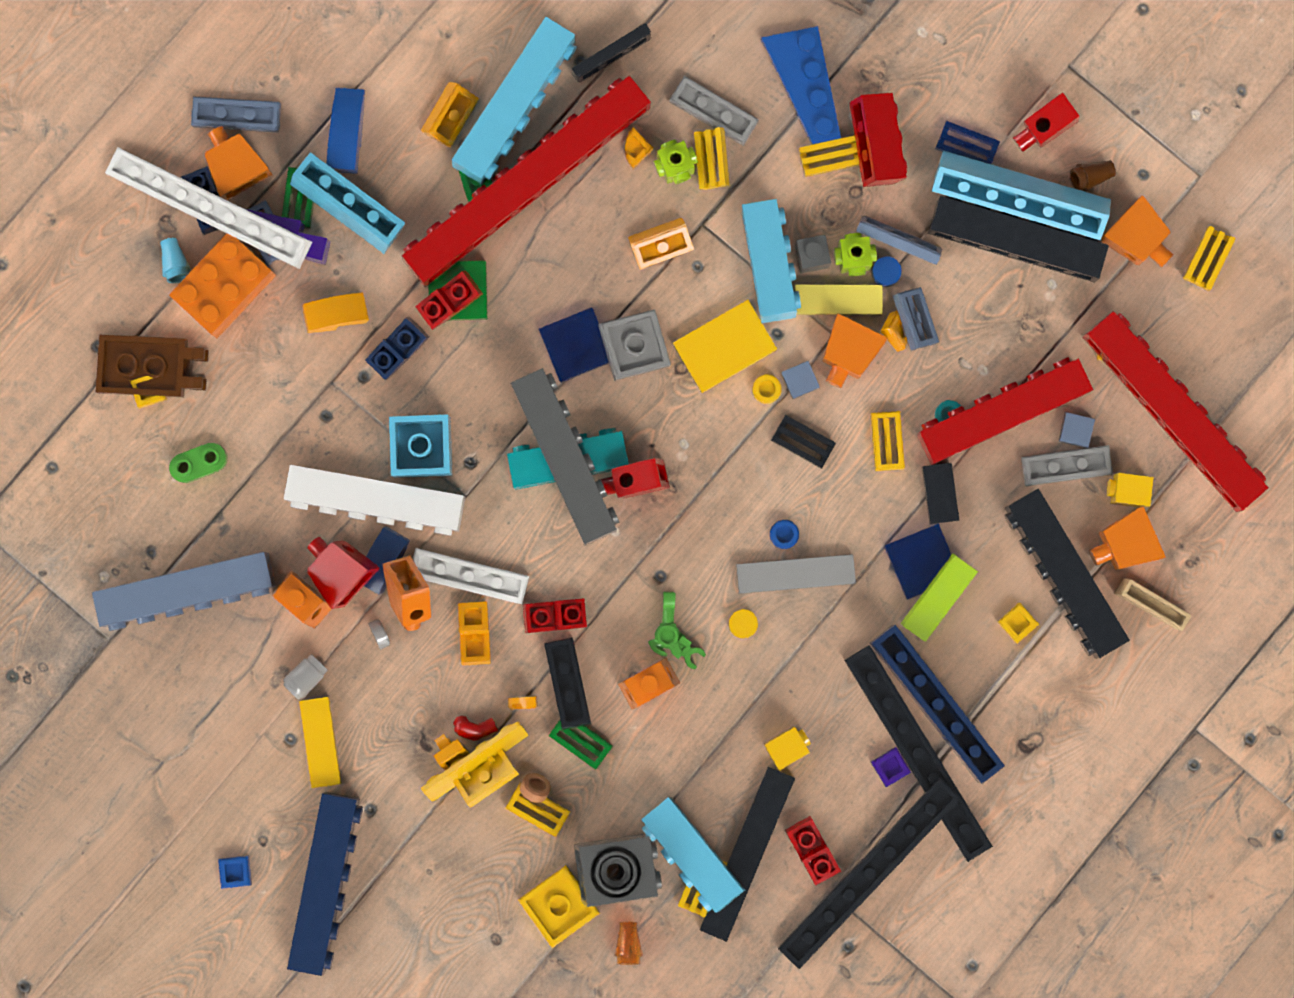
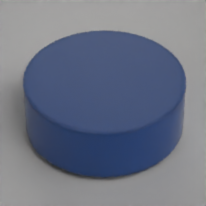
M889 256L878 259L872 268L874 281L884 287L894 285L902 273L900 263L895 258Z
M780 520L771 527L770 540L777 548L789 549L797 543L799 530L792 521Z

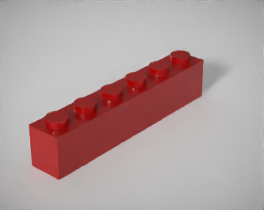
M1069 357L1054 363L1055 369L1044 374L1043 369L1026 376L1028 382L1018 386L1016 381L1000 388L1002 394L991 398L990 393L974 400L976 406L965 410L963 406H960L948 412L949 418L944 421L938 422L937 418H934L922 424L923 430L917 433V437L930 464L934 465L1093 391L1094 389L1079 358L1074 361H1070Z

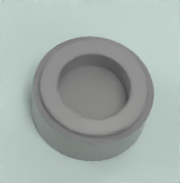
M376 619L368 623L379 649L390 646L389 638L381 621Z

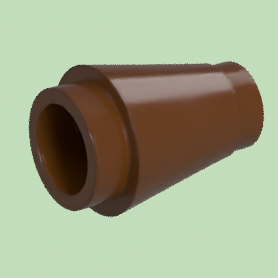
M1111 160L1080 163L1070 170V179L1073 187L1084 192L1116 176L1115 165Z

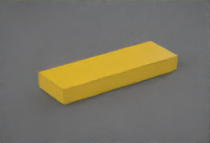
M322 697L299 701L311 789L342 784L330 698Z

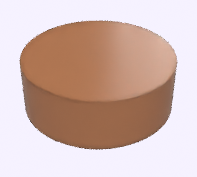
M529 773L521 782L520 791L529 801L543 802L551 791V785L541 774Z

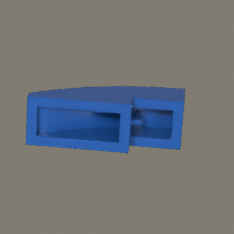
M336 88L326 164L338 173L358 174L365 102L364 89Z

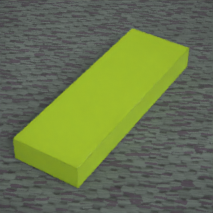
M953 553L902 620L901 625L926 642L978 571Z

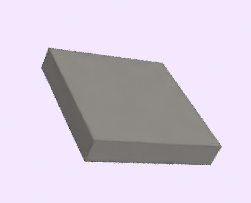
M655 309L598 325L614 381L666 368L671 365Z

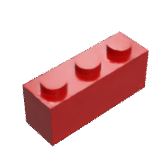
M893 92L860 95L850 101L863 187L894 185L906 179L907 162L903 157V136L898 127V106L894 101Z

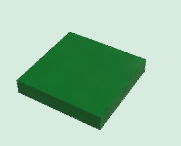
M458 261L428 285L429 296L436 289H441L460 272L467 271L483 294L448 321L488 320L486 261Z

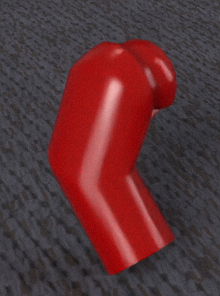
M463 715L456 717L453 721L455 733L472 741L480 740L498 731L492 717L479 724L470 722Z

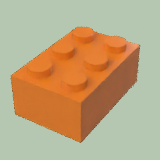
M226 233L169 296L217 339L276 277V274L237 238Z

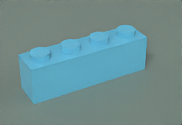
M311 152L292 175L291 186L383 254L392 245L405 225L404 221Z
M777 199L742 204V218L761 324L796 318L797 309L801 308L799 291L793 292L792 281L796 280L794 264H788L786 254L791 252L789 236H783L781 226L786 224L784 208H778Z
M668 797L641 819L645 824L642 830L647 836H650L651 841L656 839L664 848L660 851L670 865L676 863L682 870L679 874L680 878L689 888L694 885L701 894L697 899L708 912L713 909L715 913H718L745 891L671 797Z

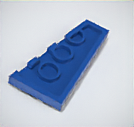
M818 26L761 37L763 46L772 60V64L784 85V89L796 110V114L811 145L840 139L841 134Z

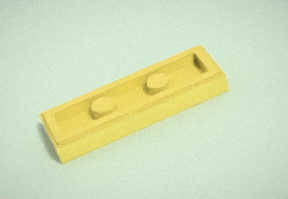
M795 285V291H799L801 308L797 309L796 315H837L838 313L841 315L883 314V285Z

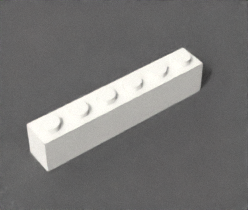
M290 465L284 500L290 501V507L308 510V505L320 507V513L336 515L337 510L348 512V517L353 519L365 520L366 515L377 517V523L394 525L395 520L406 522L405 528L423 531V525L435 527L434 533L451 536L452 530L458 532L460 530L465 496Z

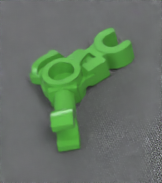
M663 592L662 623H660V626L655 631V639L649 640L648 644L660 656L668 655L662 650L663 648L671 650L670 653L677 659L683 656L687 666L691 669H696L697 666L690 661L691 655L699 653L705 657L706 654L699 647H691L692 642L678 630L676 623H674L676 593Z

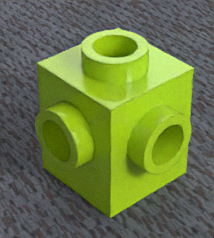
M671 140L660 146L661 149L657 151V160L654 161L659 177L664 176L667 184L672 182L679 184L691 178L690 175H693L695 171L694 164L698 163L692 146L687 148L685 141L678 143L677 140ZM678 155L681 157L682 160L678 164H674L670 160V158Z
M862 233L844 235L845 239H840L838 247L834 248L835 265H840L841 273H848L849 276L865 275L866 271H870L872 262L877 261L875 244H870L869 236L862 237ZM851 249H860L862 255L854 257L851 254Z

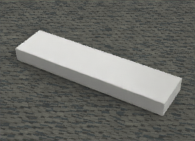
M415 548L413 561L425 581L523 604L529 576Z

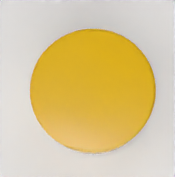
M770 374L759 376L752 386L754 398L762 404L775 402L782 390L780 381Z
M740 609L731 615L728 625L734 636L745 639L751 637L756 632L758 620L753 612Z

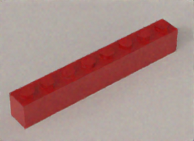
M1114 311L1109 313L1082 338L1102 358L1103 362L1234 511L1240 512L1245 510L1269 488L1265 484L1266 477L1256 467L1252 469L1245 461L1247 459L1246 454L1238 446H1232L1226 439L1228 435L1225 430L1217 423L1213 425L1206 417L1208 412L1205 407L1198 401L1194 403L1187 395L1189 392L1187 387L1179 379L1174 380L1169 375L1167 364L1159 357L1154 358L1148 351L1150 346L1146 340L1140 335L1136 337L1129 329L1131 326L1129 321L1120 313L1116 314Z

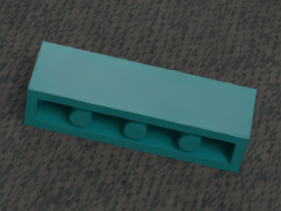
M616 428L603 429L598 431L599 436L590 438L587 437V433L580 434L583 442L578 444L582 455L588 453L595 469L590 471L592 475L610 472L613 468L629 464L622 431L616 432ZM530 445L516 446L512 448L513 453L507 454L513 488L515 490L556 482L540 447L530 449Z

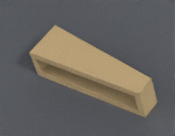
M1123 578L1114 593L1178 631L1184 630L1191 617L1190 614L1131 579Z

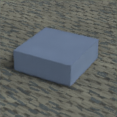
M809 361L781 372L792 399L820 388Z
M1066 412L1059 442L1088 448L1095 419Z

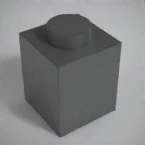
M826 235L796 241L795 249L800 274L830 267L831 259Z

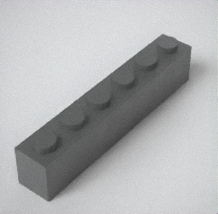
M542 368L511 382L584 545L586 546L617 532L615 525L620 523L613 506L607 509L603 498L608 495L601 480L595 482L590 471L594 470L595 467L588 453L582 455L578 444L583 441L577 427L570 428L566 417L571 416L564 399L558 402L554 391L559 388L552 373L546 375Z

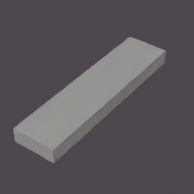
M853 554L736 564L739 594L856 584Z

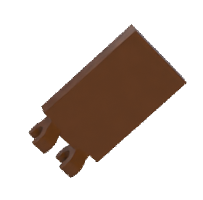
M99 334L95 392L98 394L184 398L185 389L206 391L207 379H203V377H190L191 361L208 362L209 350H205V348L188 347V340L184 338ZM144 376H149V377L152 378V379H149V380H146V381L137 383V388H138V389H135V388L132 387V383H131L132 380H135V379H138V378H141V377H144Z

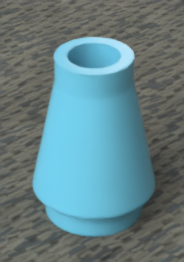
M168 238L160 242L162 249V275L167 279L168 283H180L189 274L191 267L178 244V240L176 238Z

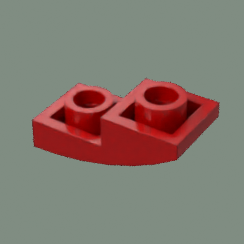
M462 271L441 289H436L415 307L429 327L434 330L470 305L483 293L468 272Z
M584 598L522 604L525 634L587 628Z
M811 816L785 829L815 886L841 872Z

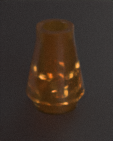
M620 922L614 957H617V965L640 964V957H643L637 922Z

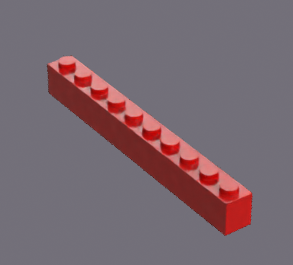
M630 76L624 80L621 78L616 79L607 88L609 92L600 98L597 95L585 105L586 110L577 116L574 113L562 123L564 127L556 134L551 131L540 140L541 145L533 152L531 149L525 151L517 159L518 164L511 169L506 167L494 177L496 180L489 187L483 185L472 194L473 199L465 206L463 203L458 204L449 212L451 217L443 223L440 221L434 223L427 229V236L420 241L417 239L413 240L403 249L405 253L401 256L404 263L424 287L437 279L650 110L651 101Z

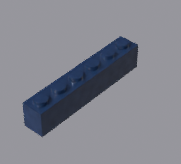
M896 625L890 626L869 643L977 783L983 784L1005 767L1000 758Z
M324 792L321 795L287 970L318 976L324 975L326 969L331 970L334 959V952L330 951L332 940H337L340 923L336 922L337 912L343 911L346 894L341 893L343 881H349L352 864H347L349 852L354 853L357 843V835H353L355 823L360 824L363 813V806H359L360 798Z

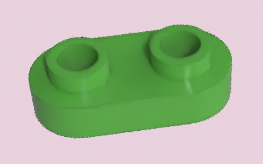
M207 443L176 455L170 462L169 471L175 480L181 483H190L221 471L227 464L228 456L222 446L216 443ZM210 452L216 454V459L212 463H209L206 459L207 454ZM186 462L189 466L188 471L181 473L179 466L181 463Z

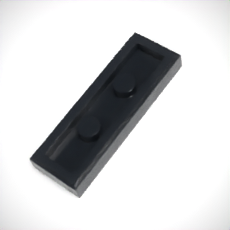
M646 23L574 66L572 68L573 77L577 83L583 82L651 40V30Z
M573 637L544 643L562 730L591 724Z

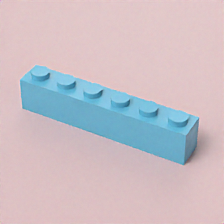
M548 17L544 18L452 158L453 168L461 171L481 185H483L486 178L491 180L499 168V165L496 163L502 155L506 157L515 143L512 139L517 131L522 133L530 121L528 114L533 107L537 109L546 96L543 91L549 83L553 85L561 73L559 67L564 59L569 61L577 48L574 45L575 34Z
M947 151L942 152L934 177L932 192L1097 240H1101L1110 216L1111 199Z

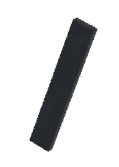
M769 766L767 767L726 866L745 891L718 913H715L713 909L709 912L707 911L699 929L700 931L727 942L795 781L794 777Z

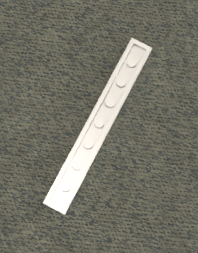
M117 147L105 172L300 269L312 244L311 241Z

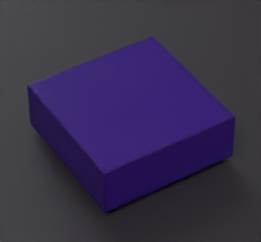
M896 747L871 761L885 787L911 773Z

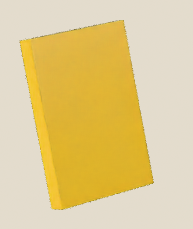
M748 299L673 342V346L701 394L777 351L774 342L764 325L761 324V320Z

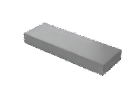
M686 76L683 77L669 100L671 104L714 129L717 127L724 128L727 137L743 146L759 119Z
M1109 445L1021 457L1025 486L1113 474Z

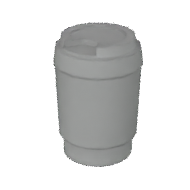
M311 654L283 679V685L298 700L303 699L324 677L323 675L328 669Z

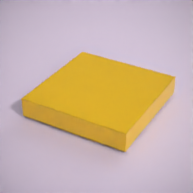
M567 865L518 899L552 948L600 914L596 906L586 907L582 903L579 882Z

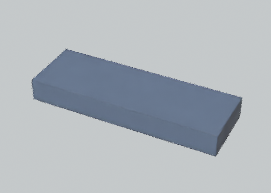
M193 97L191 126L213 129L223 126L224 129L279 133L281 103Z
M865 215L861 217L856 229L859 233L937 265L941 257V247Z

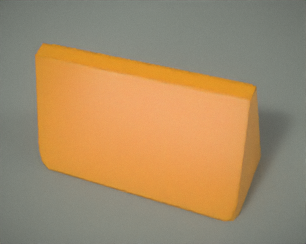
M449 82L423 125L421 132L451 148L479 98L458 83Z
M683 218L672 220L628 237L639 269L694 250Z

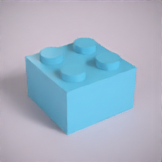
M448 414L389 417L392 477L453 476L451 418Z

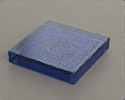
M593 307L539 328L560 383L609 364L598 326L599 322Z
M939 524L884 546L906 600L922 594L952 555Z

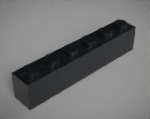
M950 196L939 197L928 231L929 235L1094 283L1100 279L1109 245L1102 243V239L1097 240L1087 236L1083 238L1060 228L1056 230L1036 221L1029 220L1028 222L1018 219V216L990 211V208L977 204H966L962 200Z
M1039 488L1005 507L1007 514L1004 517L1012 530L1017 528L1022 536V539L1019 540L1022 548L1027 555L1032 554L1038 563L1035 565L1037 573L1043 581L1046 579L1049 581L1053 588L1050 590L1052 598L1058 606L1061 604L1064 606L1068 613L1065 619L1073 631H1079L1083 638L1080 644L1088 656L1093 655L1095 659H1100L1130 641Z

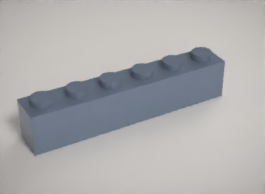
M261 552L92 592L99 627H108L109 631L126 628V622L137 620L138 625L155 621V615L163 613L166 614V618L184 614V608L194 606L195 611L212 608L211 602L223 600L224 604L241 601L240 595L248 593L252 594V598L270 594L269 589L276 587L269 554Z

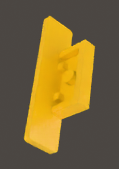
M518 721L514 724L506 725L500 730L498 735L489 741L480 743L469 755L455 760L451 767L441 774L432 776L421 787L422 792L433 802L456 786L466 804L470 808L519 775L505 752L528 737V733Z

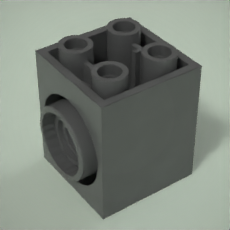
M638 834L574 844L581 901L586 907L658 897L657 889H662L660 871L654 869L653 859H658L656 842L651 841L650 836ZM617 863L619 867L617 875L608 878V866Z

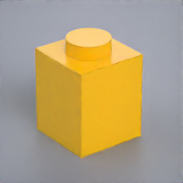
M1124 473L1114 474L1113 479H1109L1107 485V496L1111 497L1110 504L1150 507L1154 477Z
M794 726L764 743L766 750L779 771L810 753L807 746L811 745V742L803 729L797 731Z

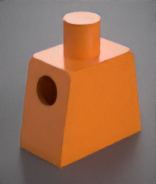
M223 126L217 127L208 133L214 148L204 154L221 198L229 200L273 175L241 134H236L229 138Z
M1140 196L1101 237L1102 243L1109 245L1111 249L1138 266L1149 256L1160 267H1163L1173 256L1162 244L1171 232L1144 196Z
M838 313L834 320L822 360L824 363L832 366L826 382L835 387L842 388L848 375L859 379L888 338Z
M1144 506L1132 510L1100 531L1099 535L1103 544L1089 550L1096 566L1111 560L1115 570L1166 558Z
M411 556L383 563L389 602L404 629L408 631L419 629L421 622L431 618L428 584ZM403 583L408 585V591L404 590Z
M291 571L272 593V596L295 617L314 629L332 610L325 599L294 571Z
M666 657L619 683L618 686L633 710L680 684V681Z

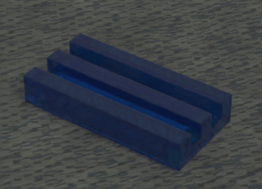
M946 121L935 149L992 164L1000 141ZM950 130L992 146L991 150L958 139L947 133ZM944 141L968 149L975 153L981 154L988 158L987 160H985L980 157L969 154L967 152L956 149L954 147L948 146L944 144Z

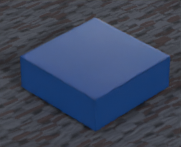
M249 855L218 859L221 889L252 885Z

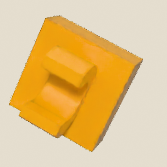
M443 734L434 740L440 751L433 756L444 770L450 768L455 760L470 754L465 745L458 739L451 742Z

